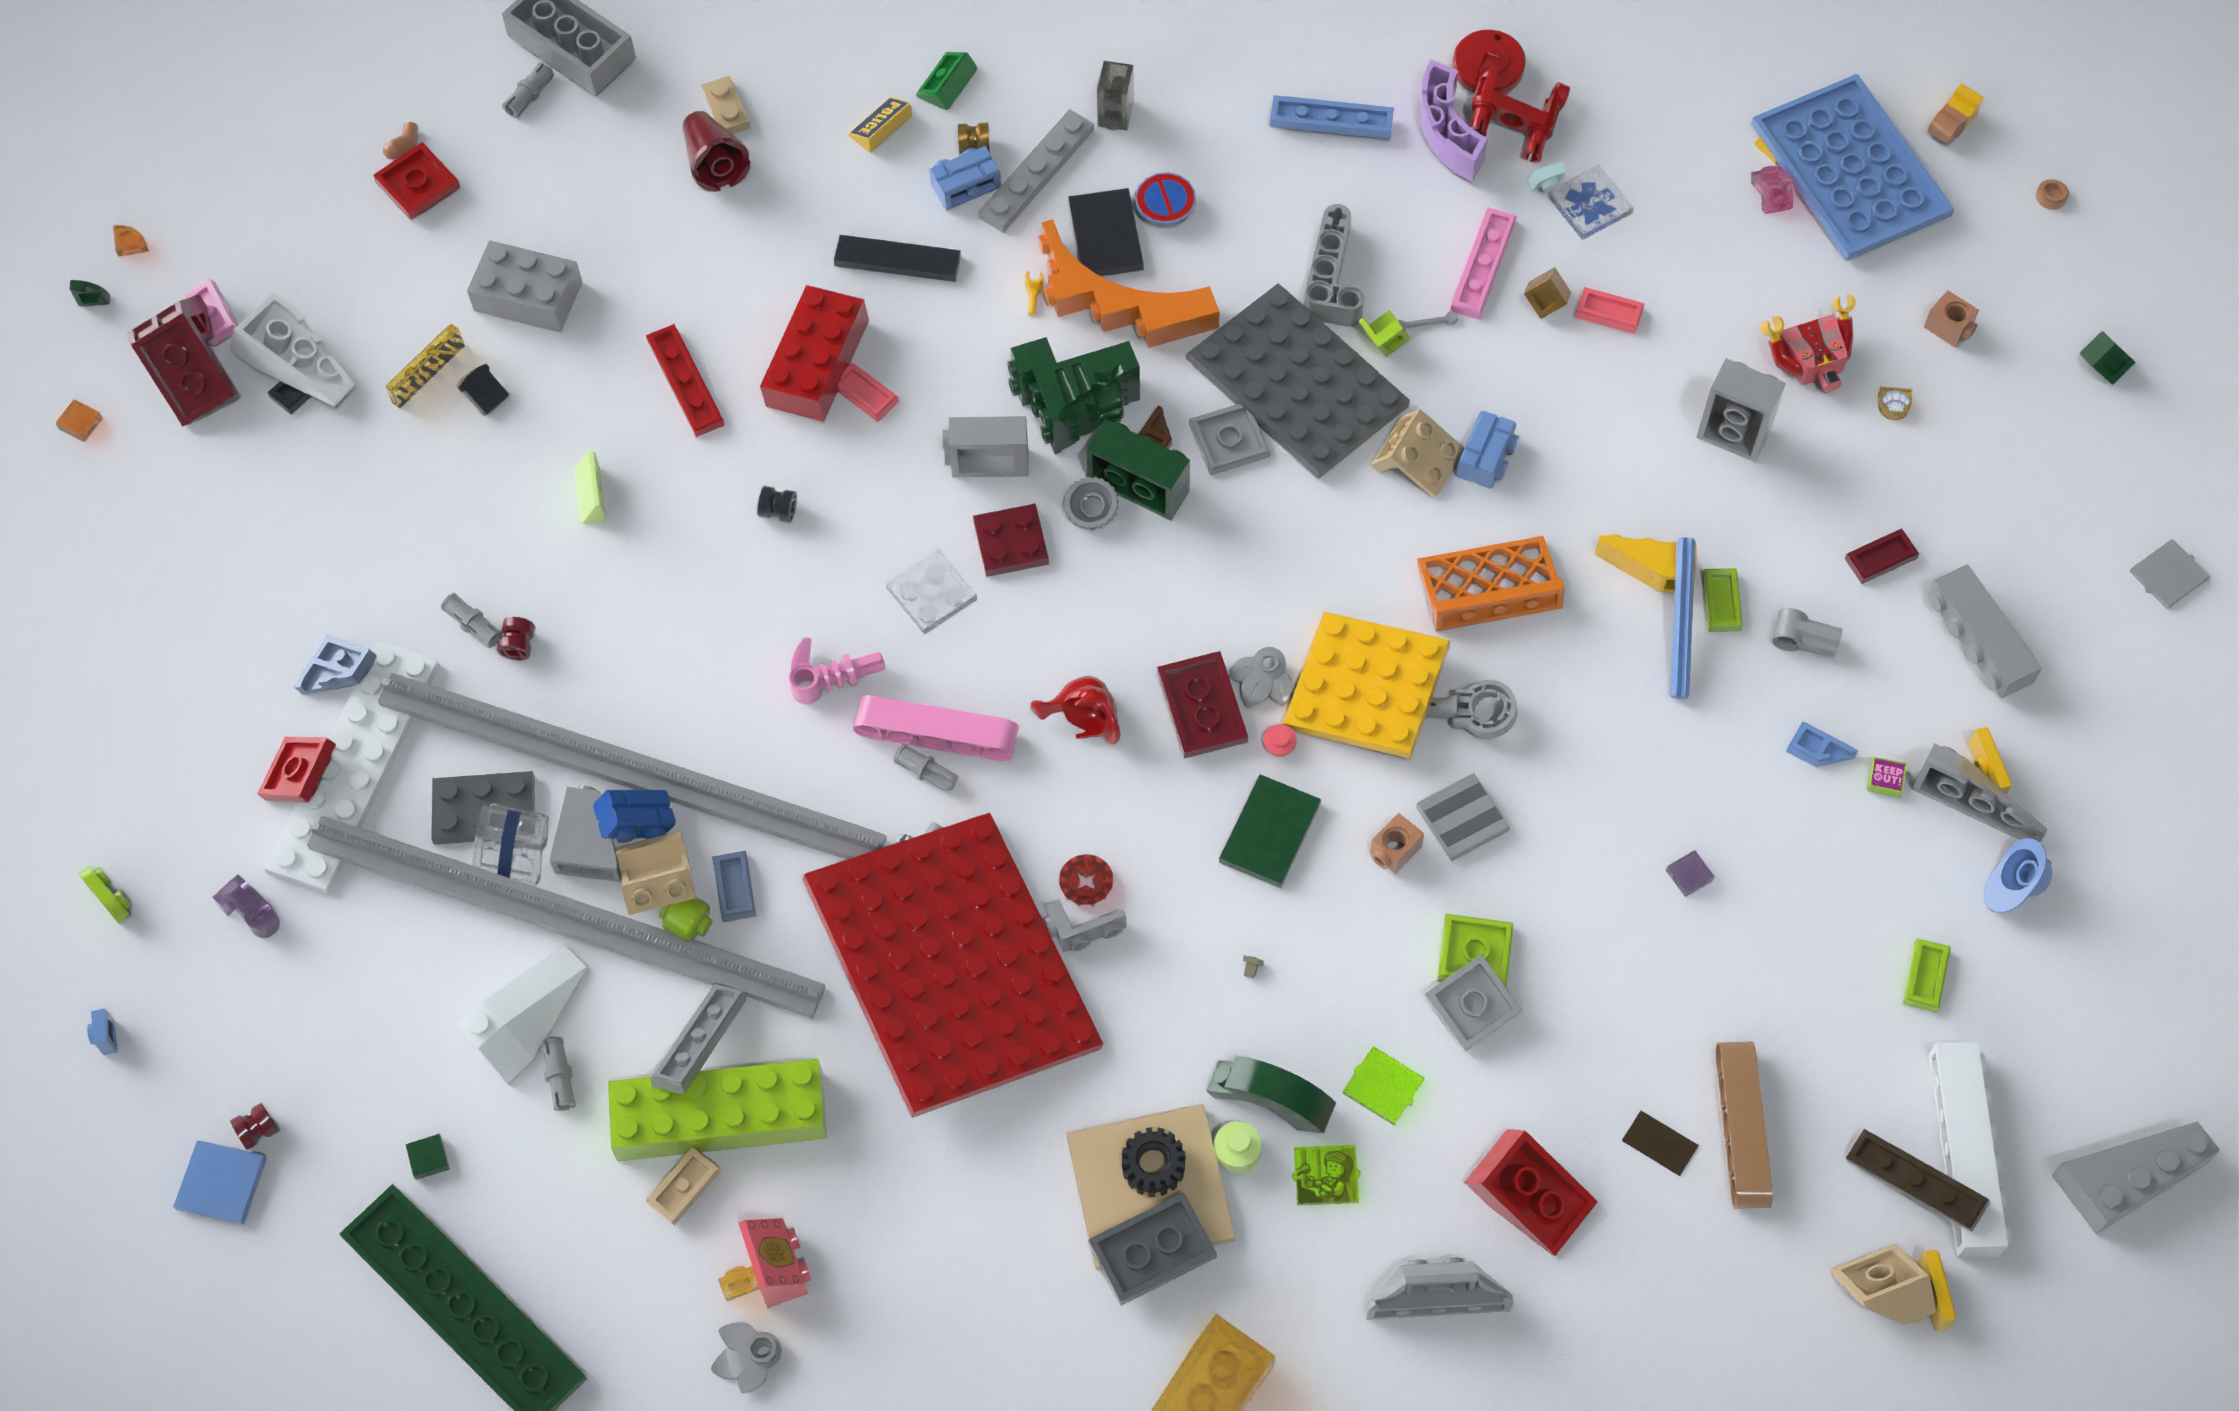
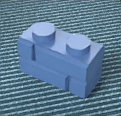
M986 146L978 149L969 148L961 156L952 160H940L929 169L931 185L945 210L1001 187L999 168Z
M1484 410L1481 411L1458 462L1456 474L1458 478L1470 482L1474 481L1476 484L1489 489L1493 488L1496 478L1502 480L1509 463L1505 461L1507 453H1514L1519 441V436L1515 435L1517 425L1515 421L1504 417L1499 418L1497 415Z

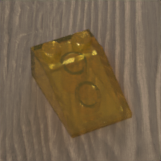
M1215 1314L1191 1347L1152 1408V1411H1243L1274 1368L1276 1356L1218 1314Z

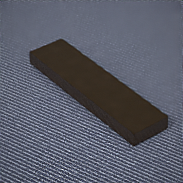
M1863 1129L1846 1156V1160L1849 1163L1970 1232L1974 1230L1990 1204V1200L1987 1197L1866 1129Z

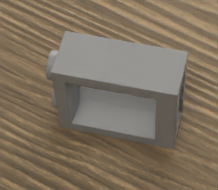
M1026 416L949 417V430H943V449L945 465H951L952 477L1028 476L1029 448Z

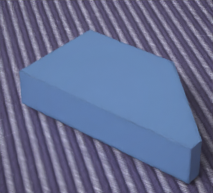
M1803 721L1786 752L1814 767H1820L1852 760L1856 757L1858 750Z

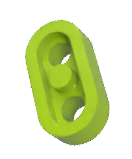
M88 866L78 873L80 878L118 924L130 916L126 911L131 906L119 890L113 894L107 886L112 882L100 867L93 871Z

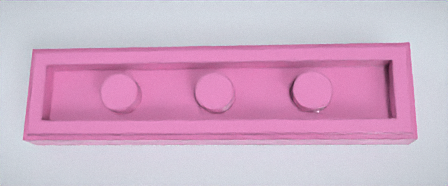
M1487 208L1453 298L1450 311L1480 320L1516 224V215Z

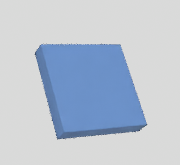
M197 1140L173 1207L177 1211L244 1225L267 1158L262 1154Z

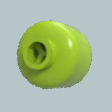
M698 897L663 906L659 917L662 919V927L685 941L694 940L698 935L704 937L713 922V919L709 917V904Z

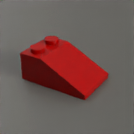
M1507 1129L1464 1182L1490 1208L1553 1256H1556L1598 1202L1525 1130Z

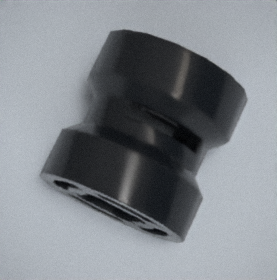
M764 485L758 500V516L768 519L774 516L778 517L780 521L791 523L796 511L797 492L787 489L780 492L774 487Z

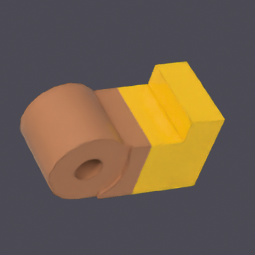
M1961 83L1954 91L1952 98L1936 114L1927 132L1945 144L1950 145L1976 118L1984 97Z

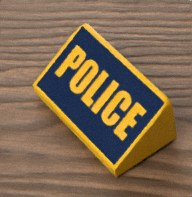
M889 97L848 133L849 137L871 153L912 117L911 104L901 99Z

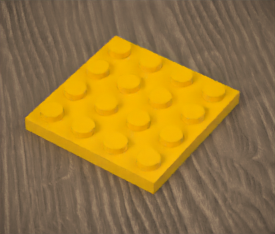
M1324 612L1283 725L1289 726L1295 732L1411 759L1450 649V641L1444 638Z

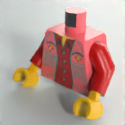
M1847 295V307L1845 309L1840 305V296L1833 300L1832 306L1839 313L1838 318L1832 314L1784 329L1783 319L1775 316L1772 317L1774 330L1771 329L1769 321L1762 322L1760 330L1765 336H1770L1768 343L1775 365L1792 377H1796L1800 384L1807 385L1819 381L1825 392H1831L1839 388L1842 382L1838 374L1843 372L1846 361L1850 359L1854 339L1853 318L1849 316V312L1855 307V298L1852 295Z

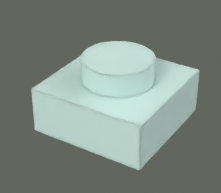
M1559 161L1534 170L1527 181L1532 191L1540 188L1543 191H1548L1560 184L1559 181L1567 171L1563 162Z

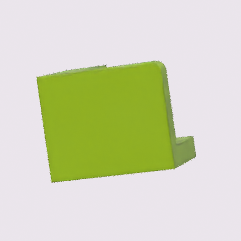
M1390 310L1371 324L1364 317L1359 320V323L1386 358L1411 339Z

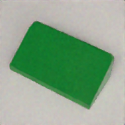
M946 52L917 91L916 96L941 109L949 110L977 71V66L968 52Z

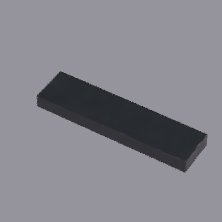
M839 235L834 265L956 282L961 260V250Z

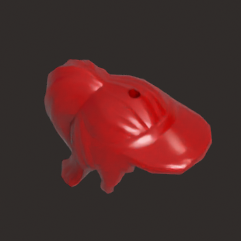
M1079 677L1066 684L1053 700L1048 702L1032 700L1031 708L1040 720L1046 719L1051 714L1063 712L1068 722L1085 731L1076 734V739L1105 736L1106 740L1112 745H1115L1120 740L1121 732L1118 724L1117 705L1106 684L1097 677Z

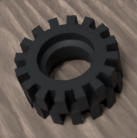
M1152 1127L1146 1128V1133L1142 1134L1140 1130L1134 1133L1135 1138H1129L1126 1141V1148L1123 1147L1122 1151L1124 1179L1128 1180V1185L1131 1189L1136 1187L1137 1193L1141 1195L1144 1192H1148L1149 1197H1155V1193L1158 1192L1161 1193V1196L1167 1195V1190L1170 1188L1172 1191L1175 1190L1178 1181L1181 1182L1184 1177L1186 1156L1185 1150L1183 1151L1181 1141H1176L1173 1133L1169 1132L1167 1135L1164 1133V1129L1159 1127L1158 1132H1152ZM1151 1150L1163 1153L1168 1161L1166 1168L1158 1174L1145 1172L1140 1166V1159L1144 1153Z

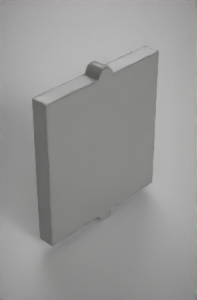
M2173 539L2130 570L2134 577L2145 587V592L2151 593L2166 609H2169L2210 578L2194 561L2195 557L2188 555Z

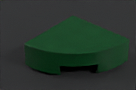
M70 280L69 289L78 306L110 304V294L101 286L88 281Z

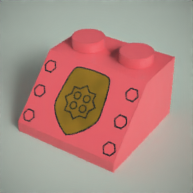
M783 1218L743 1220L738 1222L767 1309L807 1295L808 1291L805 1283L811 1281V1277L805 1260L797 1261L794 1250L801 1247L794 1227L787 1229Z

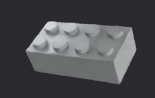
M516 0L502 13L506 31L510 38L595 96L636 58L631 35L579 0Z

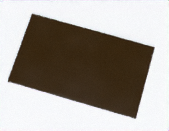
M1640 1110L1622 1139L1627 1145L1678 1176L1682 1174L1699 1146Z

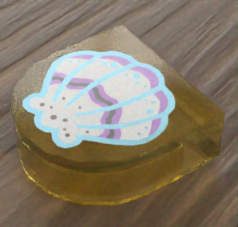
M1880 386L1878 391V408L1882 416L1890 420L1905 418L1912 405V389Z

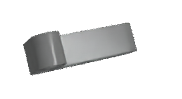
M1333 204L1327 207L1323 214L1306 286L1304 306L1322 322L1341 326H1354L1359 323L1363 316L1364 294L1357 287L1339 284L1350 235L1351 212L1342 204ZM1334 225H1338V230L1333 229Z

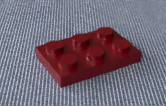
M1221 651L1157 667V674L1184 759L1248 743V734Z

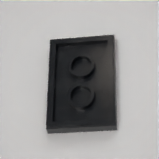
M1129 188L1068 196L1079 262L1100 276L1144 270Z

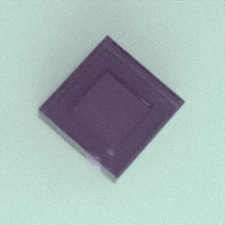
M1696 850L1678 859L1666 868V872L1685 897L1711 883L1715 877Z

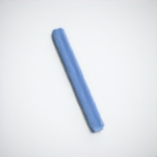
M1689 537L1678 539L1676 552L1671 697L1676 699H1686L1690 694L1696 541Z

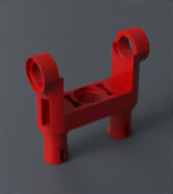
M1487 51L1476 73L1479 81L1471 104L1474 113L1470 127L1486 137L1488 126L1492 119L1526 133L1529 136L1522 156L1525 160H1528L1529 155L1532 154L1530 162H1540L1546 140L1552 137L1559 111H1561L1568 99L1570 86L1558 81L1552 89L1549 99H1545L1542 110L1493 90L1501 64L1498 63L1499 56Z

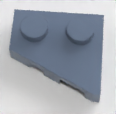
M327 635L293 685V688L300 694L305 695L360 683L377 655L369 648Z

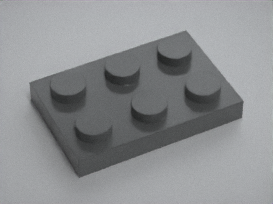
M533 771L432 778L431 840L433 844L502 840L508 810L521 812L515 839L535 837V776Z
M1184 1192L1088 1239V1244L1121 1306L1217 1258V1252Z

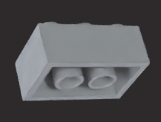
M489 240L469 284L467 293L473 310L476 312L561 333L582 285V278L576 261Z
M1726 358L1711 386L1696 438L1756 462L1771 431L1786 383L1778 380L1773 375L1753 370L1742 362H1734Z

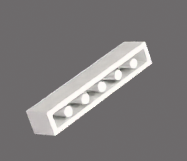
M1978 1042L1936 1043L1929 1053L1945 1174L1990 1200L1989 1206L1972 1232L1952 1221L1957 1258L2001 1256L2008 1245L2011 1244L2012 1233L2010 1224L2004 1221L2003 1210L2006 1209V1193L2003 1188L1999 1187L1998 1176L2001 1174V1159L1999 1154L1994 1153L1993 1142L1996 1140V1125L1993 1120L1989 1119L1988 1108L1991 1106V1091L1989 1087H1985L1983 1075L1986 1073V1058L1983 1053H1980Z

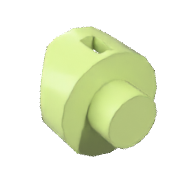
M1231 1122L1224 1125L1217 1132L1214 1140V1153L1217 1161L1224 1169L1236 1175H1244L1251 1172L1258 1165L1262 1145L1260 1135L1254 1127L1244 1122Z

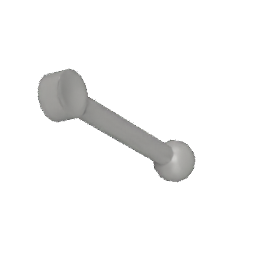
M1450 311L1446 316L1409 322L1398 321L1404 329L1443 322L1454 325L1457 323L1458 315Z

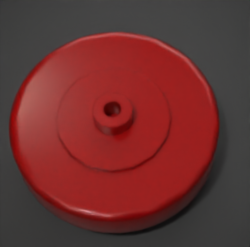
M1492 29L1478 30L1465 36L1455 48L1452 68L1458 70L1457 81L1463 88L1475 94L1479 78L1476 77L1477 69L1487 51L1499 56L1498 63L1501 64L1493 90L1506 94L1520 83L1525 70L1526 58L1522 46L1516 39L1505 32Z

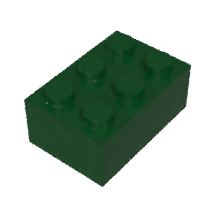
M1105 419L1086 448L1087 477L1104 479L1105 482H1109L1110 486L1114 487L1117 495L1170 521L1190 492V459L1178 450H1169L1159 445L1157 441L1149 436L1142 437L1130 431L1122 423H1113Z

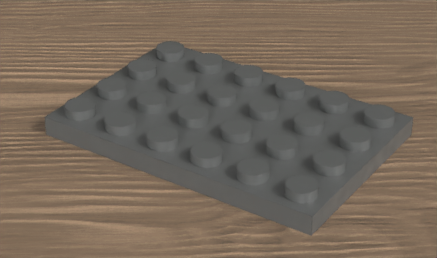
M1279 283L1188 352V361L1233 402L1241 404L1244 407L1243 411L1245 413L1247 410L1252 414L1267 433L1318 479L1406 410L1410 403V399Z

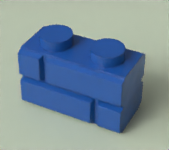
M606 790L593 805L596 819L599 820L598 826L601 837L604 839H617L619 843L630 842L635 838L650 839L666 835L676 823L673 810L669 807L671 803L667 790Z

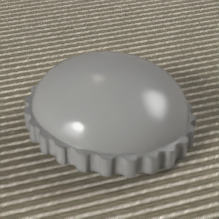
M1081 478L1080 481H1075L1074 485H1071L1070 489L1066 491L1065 503L1063 504L1066 508L1065 513L1068 514L1069 520H1072L1073 524H1077L1080 528L1084 527L1087 530L1089 528H1092V530L1102 528L1103 525H1108V522L1112 521L1113 517L1117 515L1116 510L1119 509L1118 495L1114 487L1110 486V483L1105 482L1102 478Z

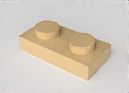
M730 75L701 85L712 115L717 122L732 134L751 128Z
M691 1147L647 1198L646 1203L675 1226L720 1173V1169Z

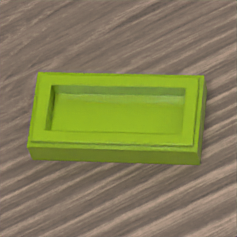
M1737 568L1704 569L1703 584L1708 632L1741 631L1743 622Z
M1919 938L1915 940L1902 1004L1937 1013L1940 1007L1951 946Z

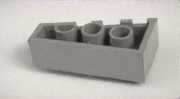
M2197 1121L2064 1162L2052 1177L2097 1235L2207 1165L2219 1153L2220 1149Z

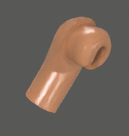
M405 122L402 135L386 143L383 146V154L388 159L399 158L414 148L417 141L418 125L414 122Z

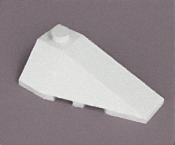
M273 292L233 329L230 351L254 369L335 407L354 388V382L335 357L327 353L321 345V339L316 332L312 333L305 324V318L300 311Z
M563 945L480 1002L455 1025V1028L461 1039L509 1086L534 1063L540 1053L541 1043L545 1040L548 1033L551 1034L556 1025L557 1017L564 1005L569 1003L588 968L575 954Z

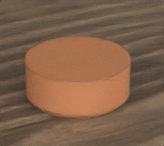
M2054 179L2041 182L2036 192L2038 203L2050 210L2063 207L2069 196L2067 186L2061 181Z

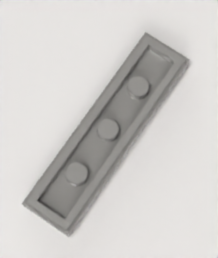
M717 984L713 985L652 1075V1087L685 1094L746 1002L745 991Z

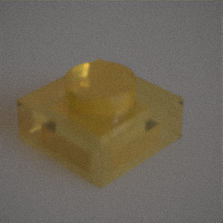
M744 1266L732 1268L724 1274V1277L718 1279L727 1302L760 1289L752 1266L748 1268Z

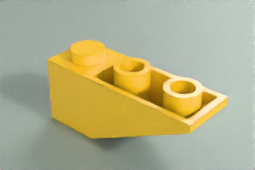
M1617 534L1599 535L1595 550L1596 556L1657 591L1675 593L1677 541L1662 542L1648 537L1639 539L1624 538ZM1697 545L1695 546L1694 582H1695V576H1696Z

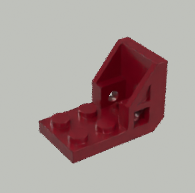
M200 295L176 302L128 332L130 345L182 427L238 395L237 390L205 341L212 337L207 306Z

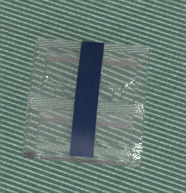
M484 802L477 824L472 866L536 886L541 878L542 851L547 846L549 815Z

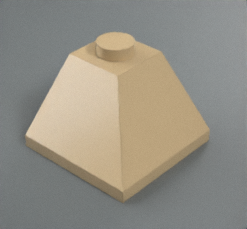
M1896 1244L1831 1269L1832 1276L1865 1308L1900 1324L1915 1323L1937 1312L1929 1275Z

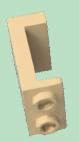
M681 831L615 847L622 877L621 890L629 915L696 898L689 858Z

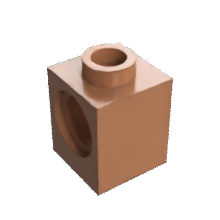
M1947 290L1930 310L1924 328L1953 347H1956L1963 338L1968 340L1977 329L1978 324L1975 323L1979 309Z
M1398 813L1372 839L1370 850L1372 859L1381 868H1388L1396 874L1422 848L1424 833ZM1390 842L1400 843L1403 846V848L1394 850L1389 848L1387 844Z

